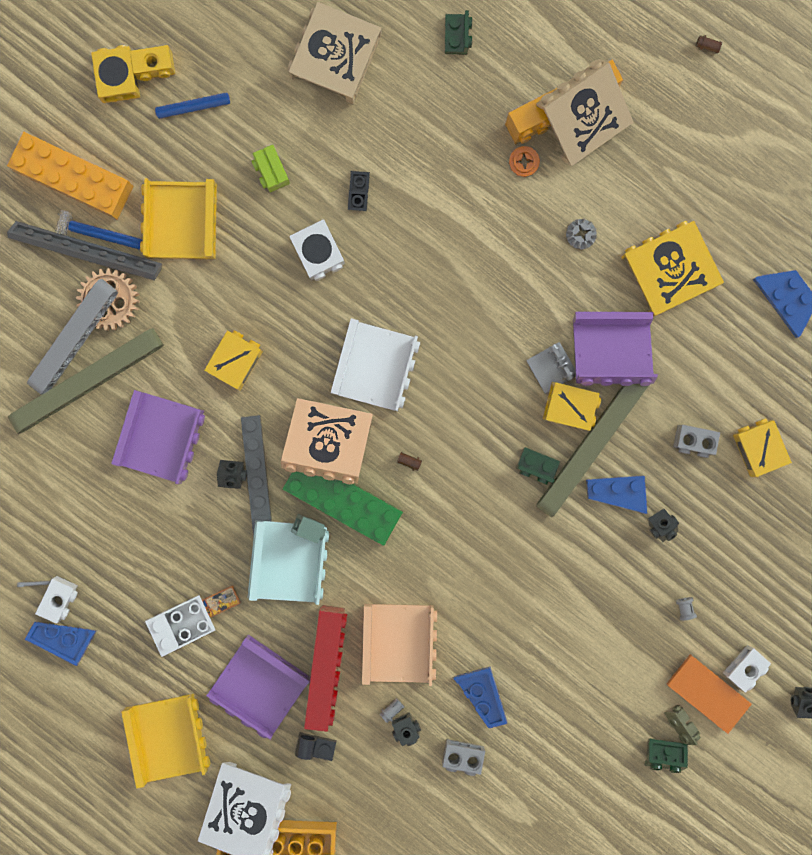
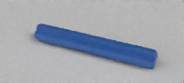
M221 93L159 106L155 108V113L160 119L230 104V97L228 93Z
M70 221L68 225V230L71 232L139 250L140 243L143 241L140 238L76 221Z

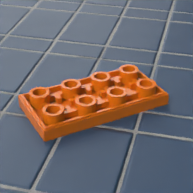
M692 655L686 658L667 682L671 689L727 734H729L752 705Z

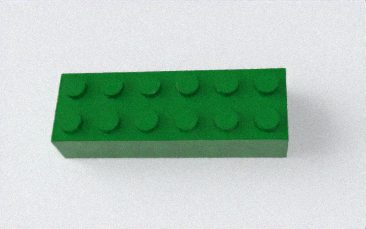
M297 471L291 473L282 489L383 546L386 544L403 513L399 508L354 483L345 484L341 480H326L316 475L311 477Z

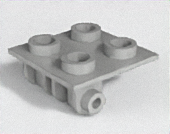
M560 342L526 360L544 393L549 392L551 382L563 384L576 376L575 368Z

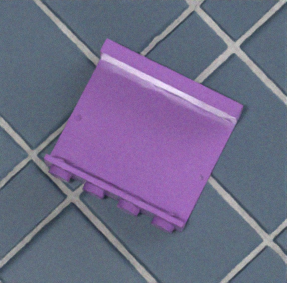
M576 312L573 318L576 383L584 386L601 384L603 386H610L612 384H621L622 386L640 384L641 386H649L654 384L658 374L653 373L650 332L653 312Z
M134 390L111 464L174 481L175 484H182L188 476V470H186L188 462L191 463L194 452H192L193 446L199 440L200 434L198 429L204 423V411Z
M248 634L206 696L209 697V701L212 704L225 708V712L230 716H236L241 719L243 725L257 730V734L262 738L271 739L303 689L310 682L311 677Z

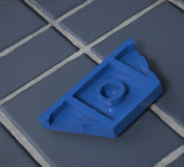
M796 270L755 277L753 281L795 338L800 337L812 315V291Z

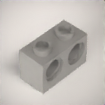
M677 425L673 448H678L680 453L690 454L693 451L698 452L697 456L709 458V455H716L720 432L687 425ZM685 435H688L690 437V443L688 445H685L683 442V437ZM704 439L709 441L707 449H704L702 446Z
M446 739L442 766L450 772H457L459 770L465 771L464 773L470 776L481 775L485 756L484 746ZM452 753H456L459 755V757L456 760H450L448 758L449 755ZM470 757L478 759L474 764H470L467 761Z

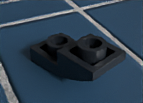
M350 172L348 210L367 211L370 172Z

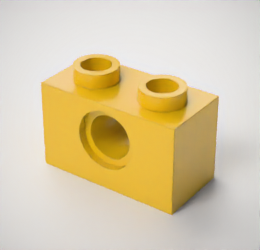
M168 45L130 51L133 73L138 80L149 81L154 77L168 78L170 75L175 74L173 54ZM152 62H157L155 67H149Z

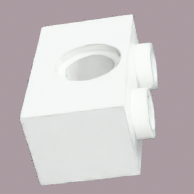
M58 576L54 577L35 614L56 624L62 619L65 620L70 610L67 607L70 602H74L78 594L76 591L78 585ZM55 596L62 598V605L55 602Z
M747 645L723 674L746 693L756 685V680L760 676L767 673L771 663L753 647ZM751 666V671L745 674V668Z

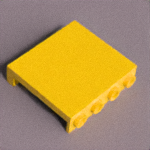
M144 178V184L141 186L142 196H144V203L141 204V213L144 215V221L141 222L140 227L143 234V241L140 243L141 253L146 258L216 259L217 183L215 180L206 179V182L149 181L148 178Z

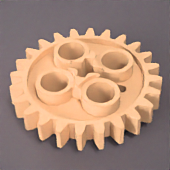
M107 268L106 273L104 270L99 269V275L93 271V278L86 276L88 282H81L84 288L77 289L82 294L77 296L76 299L82 303L98 280L103 279L109 285L115 282V289L118 291V294L107 309V315L102 317L96 325V329L99 330L104 327L105 331H109L110 326L112 330H117V325L124 328V321L130 324L129 316L135 318L132 311L139 310L134 306L136 303H140L139 300L135 299L140 294L133 291L137 286L135 284L130 285L132 279H126L127 275L124 273L119 276L120 272L116 269L113 273L110 268ZM123 299L125 304L119 309L117 303ZM112 307L115 309L116 315L113 314Z

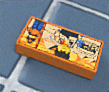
M233 585L202 600L209 617H213L241 603Z

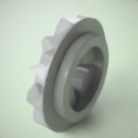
M585 218L576 219L567 228V240L576 249L589 248L596 240V228L592 222ZM579 226L582 231H589L584 235L585 239H582L581 236H575L579 232Z

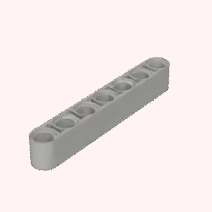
M103 279L98 280L93 285L27 381V384L40 395L53 388L116 298L118 291Z

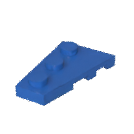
M645 476L586 479L588 499L647 514Z
M34 622L25 640L78 666L97 630Z
M491 666L453 677L488 728L507 724L508 721Z

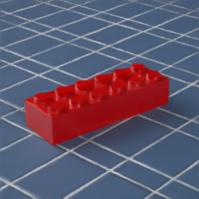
M322 605L319 610L304 729L328 732L329 726H333L336 709H332V706L335 707L337 702L338 690H335V687H338L340 671H337V667H340L342 663L343 652H340V648H343L345 633L342 632V628L346 627L348 614L344 613L345 608Z

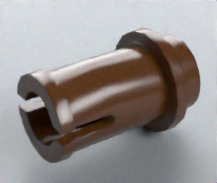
M700 35L696 43V47L700 51L704 49L716 54L719 53L722 46L721 41L707 38V35Z
M401 452L397 463L411 468L412 471H418L422 460L419 457L415 458Z

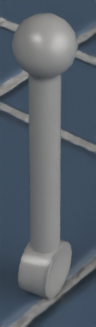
M51 580L18 582L17 587L49 585Z

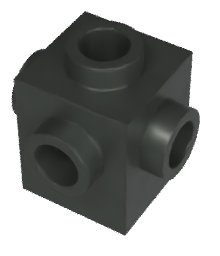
M220 460L217 470L218 487L241 489L242 482L246 481L247 470H244L243 462Z
M664 508L648 518V523L651 527L650 532L655 539L659 538L663 543L677 536L679 522L674 515L670 516Z
M795 687L794 695H791V706L797 718L812 719L811 687Z
M410 712L392 721L394 728L392 734L396 742L400 741L402 746L406 744L411 746L418 741L421 727L417 720H413Z

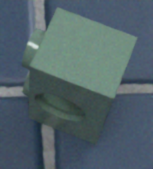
M297 514L291 532L296 536L318 544L319 540L324 538L326 529H324V524Z

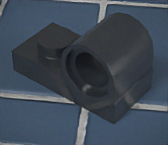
M299 732L295 756L303 760H312L315 757L332 761L337 740Z

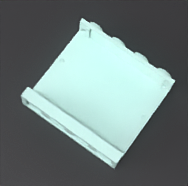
M255 520L247 598L251 601L272 599L314 602L316 605H319V600L323 599L321 580L324 581L325 579L323 561L327 560V550H325V542L329 540L327 527H324L326 529L324 538L319 540L317 544L293 534L291 529L294 523Z

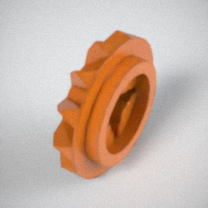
M521 146L511 153L509 164L511 171L517 176L527 177L537 171L540 159L533 148ZM523 155L526 161L530 162L527 163L525 169L523 167V164L517 163L522 160Z

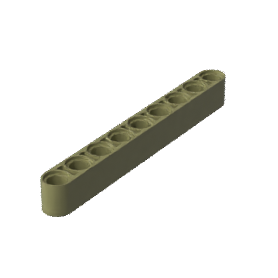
M154 328L149 329L11 413L8 419L17 434L23 433L161 349L164 344Z
M632 384L620 388L598 418L594 427L591 428L558 473L554 482L551 483L540 498L536 507L551 518L558 512L648 386Z

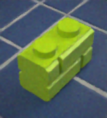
M274 145L267 146L252 154L254 160L251 162L255 171L260 170L262 177L259 180L264 189L268 188L269 192H273L290 184Z

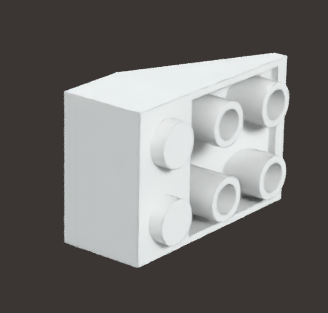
M199 595L145 620L161 657L215 631Z

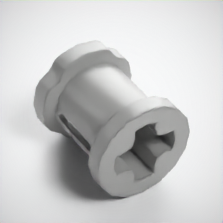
M692 597L676 600L681 614L680 620L682 621L697 618L692 605L694 601Z

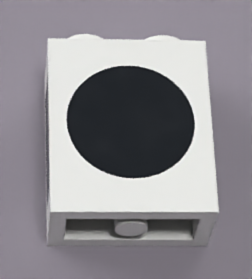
M324 219L289 236L311 280L315 279V281L324 278L326 273L330 271L334 273L343 268L342 265L345 264L344 259Z

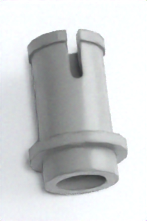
M396 698L385 710H381L380 716L385 722H392V718L405 707Z

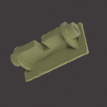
M676 705L673 707V712L664 713L668 718L669 724L675 728L679 734V739L684 744L698 745L696 741L701 738L700 732L693 722H689L686 725L690 718L683 707Z

